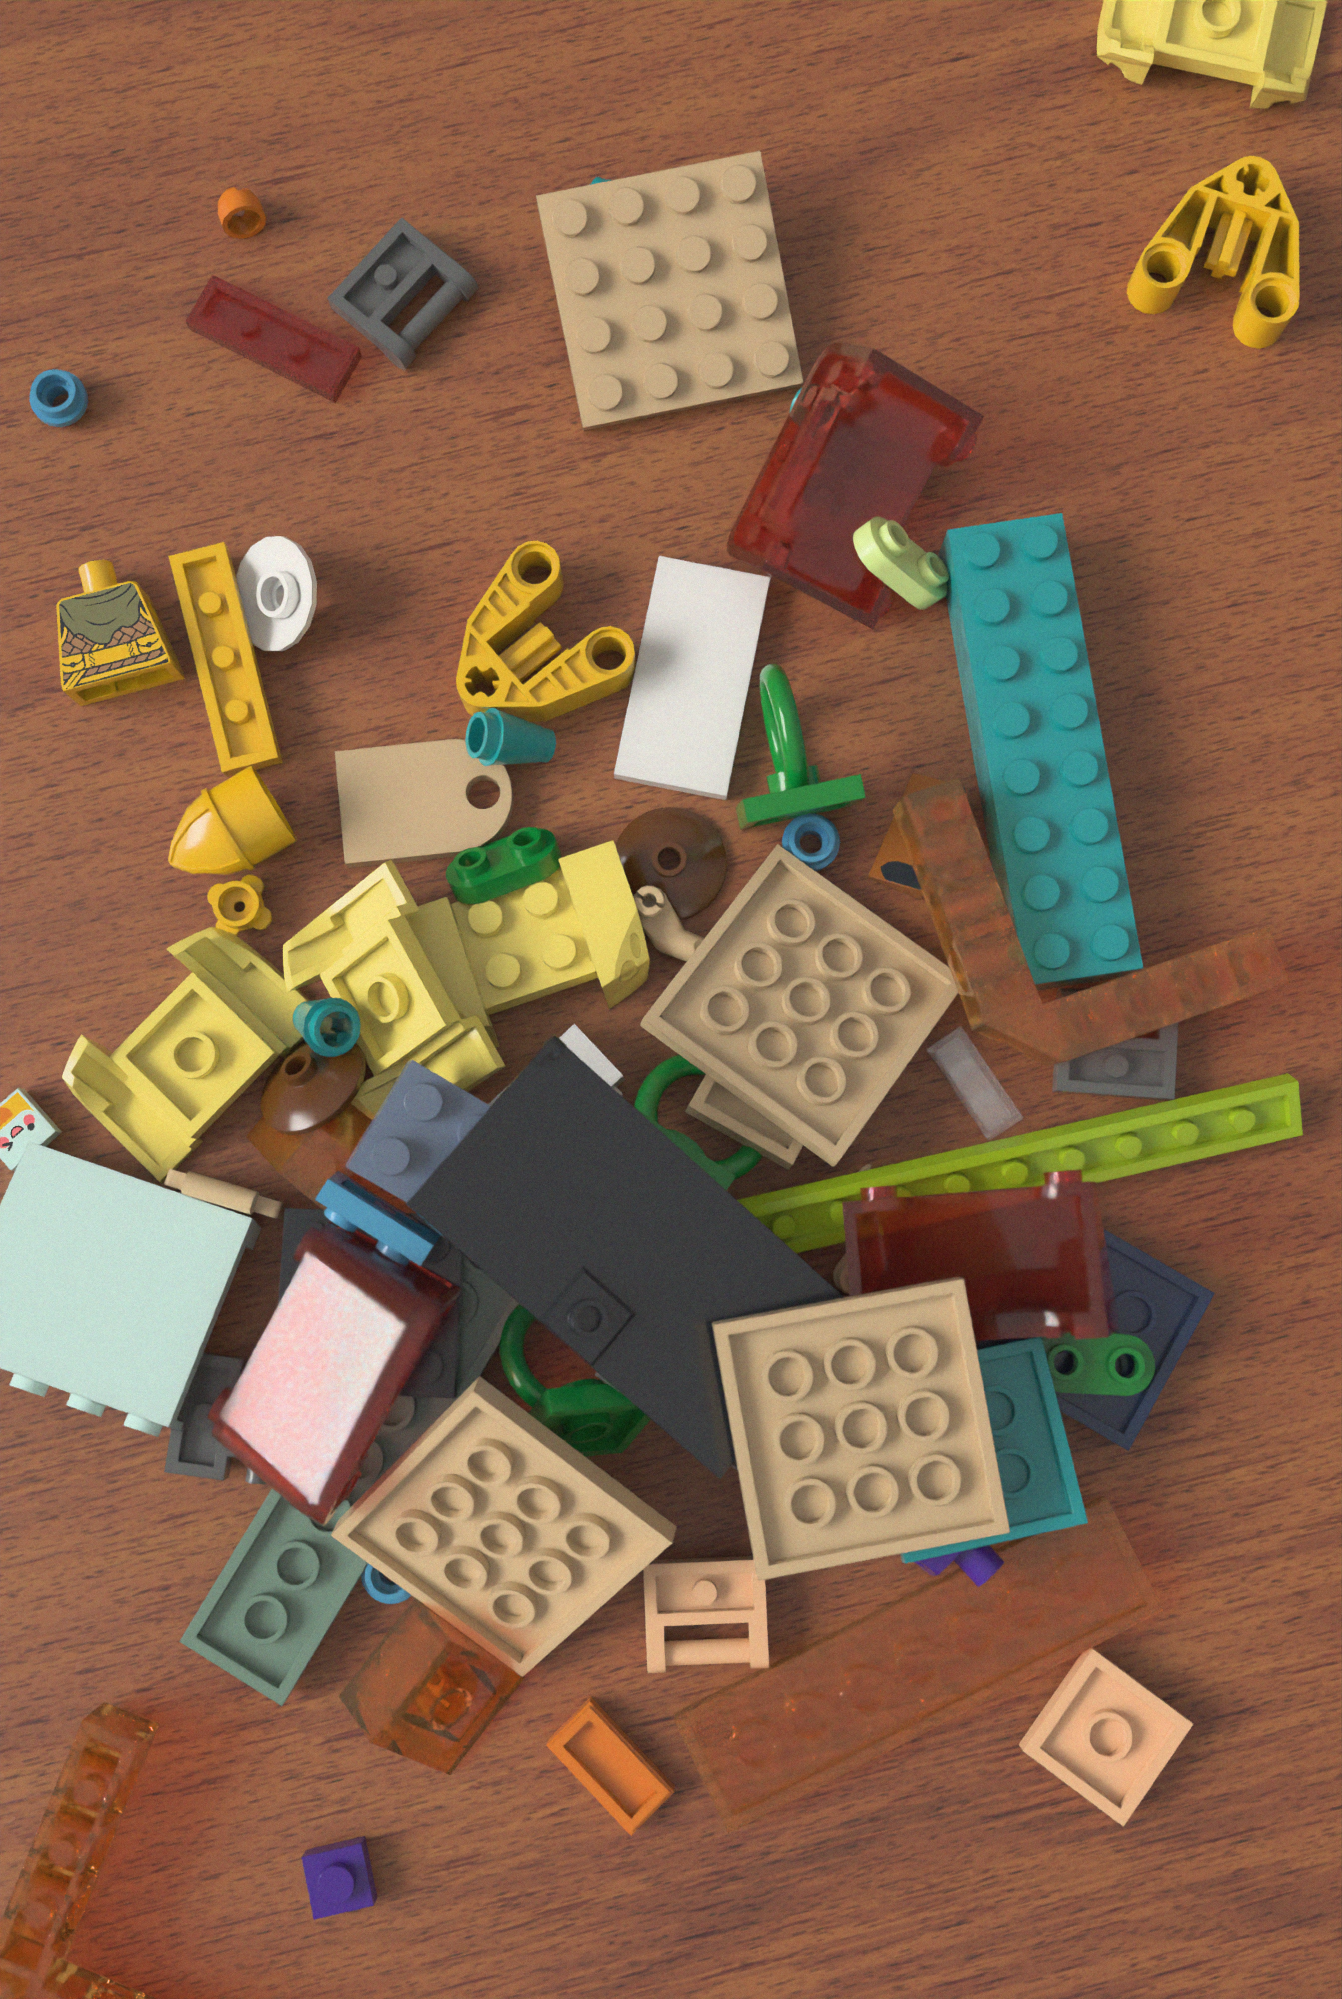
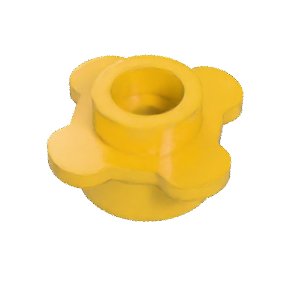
M246 875L241 881H230L225 884L218 883L211 887L207 898L218 919L215 928L238 936L240 931L251 928L264 930L271 924L272 912L265 908L262 898L264 883L260 878L254 875ZM238 902H244L245 909L242 912L235 910V905Z

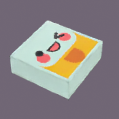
M17 1088L0 1103V1159L11 1171H15L28 1141L46 1147L62 1133L28 1092L21 1088Z

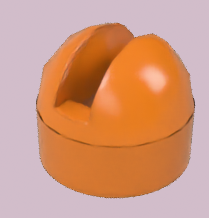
M231 187L220 196L218 200V216L222 228L228 236L236 239H245L258 234L264 228L266 216L262 204L250 189L242 188V190H238L236 187Z

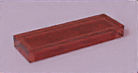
M213 274L185 321L191 331L334 403L337 402L362 358L359 347Z

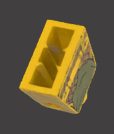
M95 560L79 567V574L84 593L62 598L56 605L60 676L63 692L78 705L84 706L185 679L181 665L155 607L141 586L136 581L118 584L114 565L111 561Z

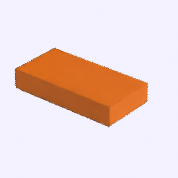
M592 1697L547 1740L546 1746L631 1836L675 1792V1785Z

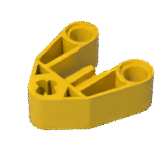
M1247 156L1240 158L1188 190L1143 251L1128 282L1127 295L1135 309L1146 314L1162 313L1171 307L1201 248L1207 227L1216 230L1204 263V268L1212 270L1211 276L1221 279L1224 274L1234 277L1237 274L1247 241H1254L1255 244L1239 290L1242 293L1233 318V330L1241 343L1250 348L1261 349L1269 347L1277 341L1299 307V221L1276 169L1269 161L1262 157ZM1149 273H1158L1164 276L1168 282H1158ZM1257 307L1268 309L1274 315V318L1261 314Z
M528 541L518 546L467 620L456 684L462 703L471 716L476 712H486L490 708H496L529 722L548 721L626 688L634 678L636 669L634 644L627 633L622 629L612 626L600 627L591 632L571 650L567 648L525 684L521 682L562 649L547 626L545 627L539 622L499 656L497 655V653L535 623L534 620L551 607L562 594L564 585L560 559L556 551L547 543ZM532 567H544L551 572L547 580L540 584L527 583L522 579L525 572ZM606 650L618 651L625 657L621 666L612 670L600 668L595 664V659ZM483 682L487 687L494 686L495 693L487 697L483 692L476 693L474 687Z

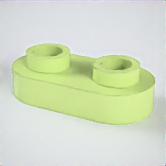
M876 516L854 532V546L863 564L870 572L914 607L926 610L946 596V581H948L949 575L945 564L935 553L925 552L914 543L896 521H887L882 517Z

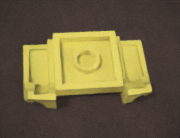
M1104 0L1098 24L1097 56L1107 65L1113 63L1119 67L1128 80L1141 85L1151 65L1156 64L1253 85L1250 108H1269L1274 103L1289 101L1290 104L1305 101L1307 97L1327 0Z
M613 840L559 858L558 861L561 867L548 878L479 904H464L459 901L451 904L448 898L444 897L418 906L420 911L408 920L412 931L460 1018L464 1019L477 1014L495 1047H500L489 1018L491 1014L596 978L600 980L608 1007L611 1009L647 981L650 958L639 913Z
M392 860L383 863L283 945V967L287 992L322 980L332 998L346 1000L358 1012L361 1028L356 1043L362 1049L365 1060L374 1077L362 1083L351 1104L372 1120L406 1063L410 1060L416 1061L466 1092L505 1067L478 1015L475 1014L464 1019L460 1018L412 931L408 920L420 910Z
M215 927L199 931L167 948L192 973L113 1053L105 1046L81 1034L62 1075L63 1080L73 1095L160 1183L166 1180L169 1169L176 1170L203 1142L199 1137L279 1055L283 1057L287 1055L304 1039L294 1027L293 1013L299 1004L309 1001V999L298 988L287 992L285 977L274 965L235 934Z

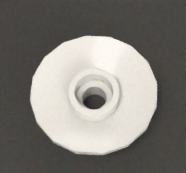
M283 536L265 537L250 547L240 562L236 579L253 645L263 651H285L297 644L310 627L317 605V580L312 561L300 544Z

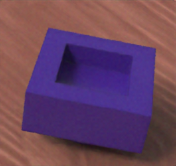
M365 1836L305 1850L301 1858L314 1920L374 1906L377 1900V1892Z

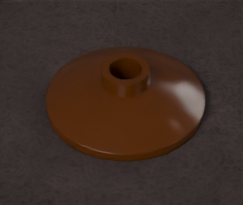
M672 807L648 811L629 823L616 842L615 846L632 895L634 896L637 890L646 885H652L661 889L667 896L679 920L693 917L706 909L715 900L723 886L727 870V859L722 840L709 822L691 811ZM665 851H674L679 855L681 862L675 869L666 870L659 865V856Z
M306 1041L292 1049L274 1067L263 1087L260 1106L265 1121L279 1133L300 1135L317 1130L334 1120L353 1101L363 1083L366 1060L360 1046L355 1043L349 1051L335 1057L317 1054L309 1047Z

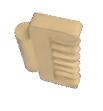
M169 1169L164 1183L166 1186L180 1189L183 1195L250 1215L256 1212L284 1220L285 1208L290 1206L283 1202L259 1196L258 1191L191 1171L186 1174Z

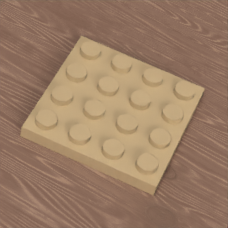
M761 151L536 196L583 431L802 386V372Z
M777 844L643 1017L640 1026L834 1167L967 980Z
M954 1277L712 1322L753 1559L759 1581L1010 1533L963 1278Z
M479 1376L338 1520L331 1536L523 1677L673 1543L676 1526Z

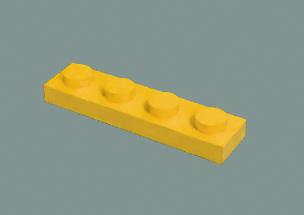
M224 542L169 556L222 773L226 777H230L249 766H253L257 770L283 763L228 547Z

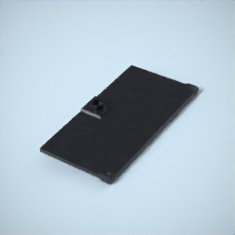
M555 1034L543 1043L541 1049L406 1202V1205L719 1479L722 1478L733 1464L736 1457L712 1322L845 1298L844 1295H841L574 1054Z

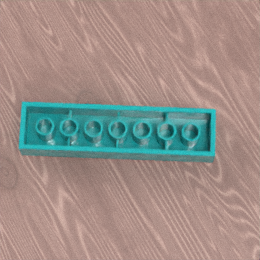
M1058 513L948 529L938 554L945 564L949 575L948 581H946V601L1013 994L1129 977L1143 969L1063 514Z

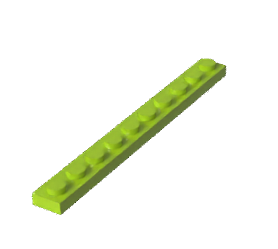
M1282 1074L743 1198L737 1201L791 1250L799 1253L1302 1136L1299 1083L1290 1074Z

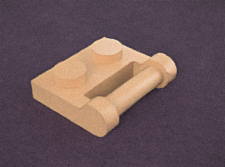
M753 1556L653 1560L643 1569L648 1673L666 1672V1666L750 1663L751 1669L769 1668L765 1580L759 1581L757 1578ZM748 1623L749 1638L665 1641L664 1626Z

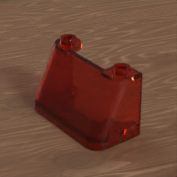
M839 342L832 343L821 353L812 367L732 527L727 543L728 554L870 629H874L878 620L892 606L895 592L863 564L854 546V532L876 516L882 517L887 521L894 520L903 528L935 465L948 467L955 462L963 461L972 452L977 441V430L984 416L875 348Z
M1082 1170L1043 1173L1044 1185L909 1197H897L896 1185L860 1188L861 1200L842 1202L850 1296L961 1277L965 1283L975 1340L1047 1336V1339L1061 1338L1069 1332L1075 1336V1339L1108 1338L1117 1332L1119 1327L1096 1181L1083 1182Z
M332 1221L328 1222L321 1231L311 1227L301 1240L293 1257L294 1260L301 1264L233 1389L229 1387L223 1389L214 1402L207 1418L215 1423L211 1433L214 1439L301 1514L322 1526H325L349 1499L362 1475L359 1470L370 1455L368 1451L421 1353L428 1348L433 1338L432 1334L442 1316L445 1318L448 1316L462 1290L411 1260L407 1265L393 1261L377 1249V1241L357 1230L355 1232L347 1231Z

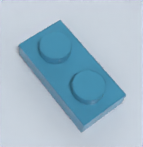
M337 1171L327 1179L315 1198L316 1201L327 1207L324 1215L330 1221L350 1232H355L358 1227L379 1240L376 1247L381 1253L402 1265H407L411 1260L421 1266L441 1236L340 1171Z

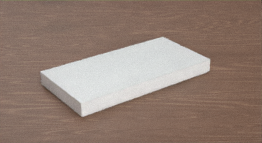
M659 556L615 765L614 779L721 800L727 799L770 577Z

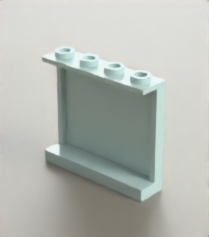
M28 1141L0 1204V1368L14 1373L9 1385L45 1397L49 1386L71 1393L66 1405L102 1417L106 1406L128 1413L124 1422L125 1426L159 1437L163 1426L180 1431L183 1422L178 1421L177 1417L245 1248L253 1250L261 1227L253 1218Z

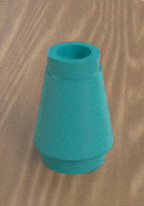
M490 708L486 712H476L471 717L466 730L467 752L471 758L479 759L480 763L484 766L547 763L552 759L556 748V737L552 729L543 728L540 725L496 708Z
M326 998L304 1001L296 1007L293 1013L294 1027L299 1031L309 1047L319 1055L326 1057L342 1055L349 1051L358 1040L361 1028L360 1017L353 1005L346 1000Z

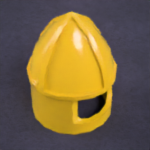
M249 766L212 789L205 788L201 790L202 794L187 807L171 841L168 861L172 867L191 874L230 875L247 869L249 871L256 869L255 865L297 842V838L268 787L255 768Z

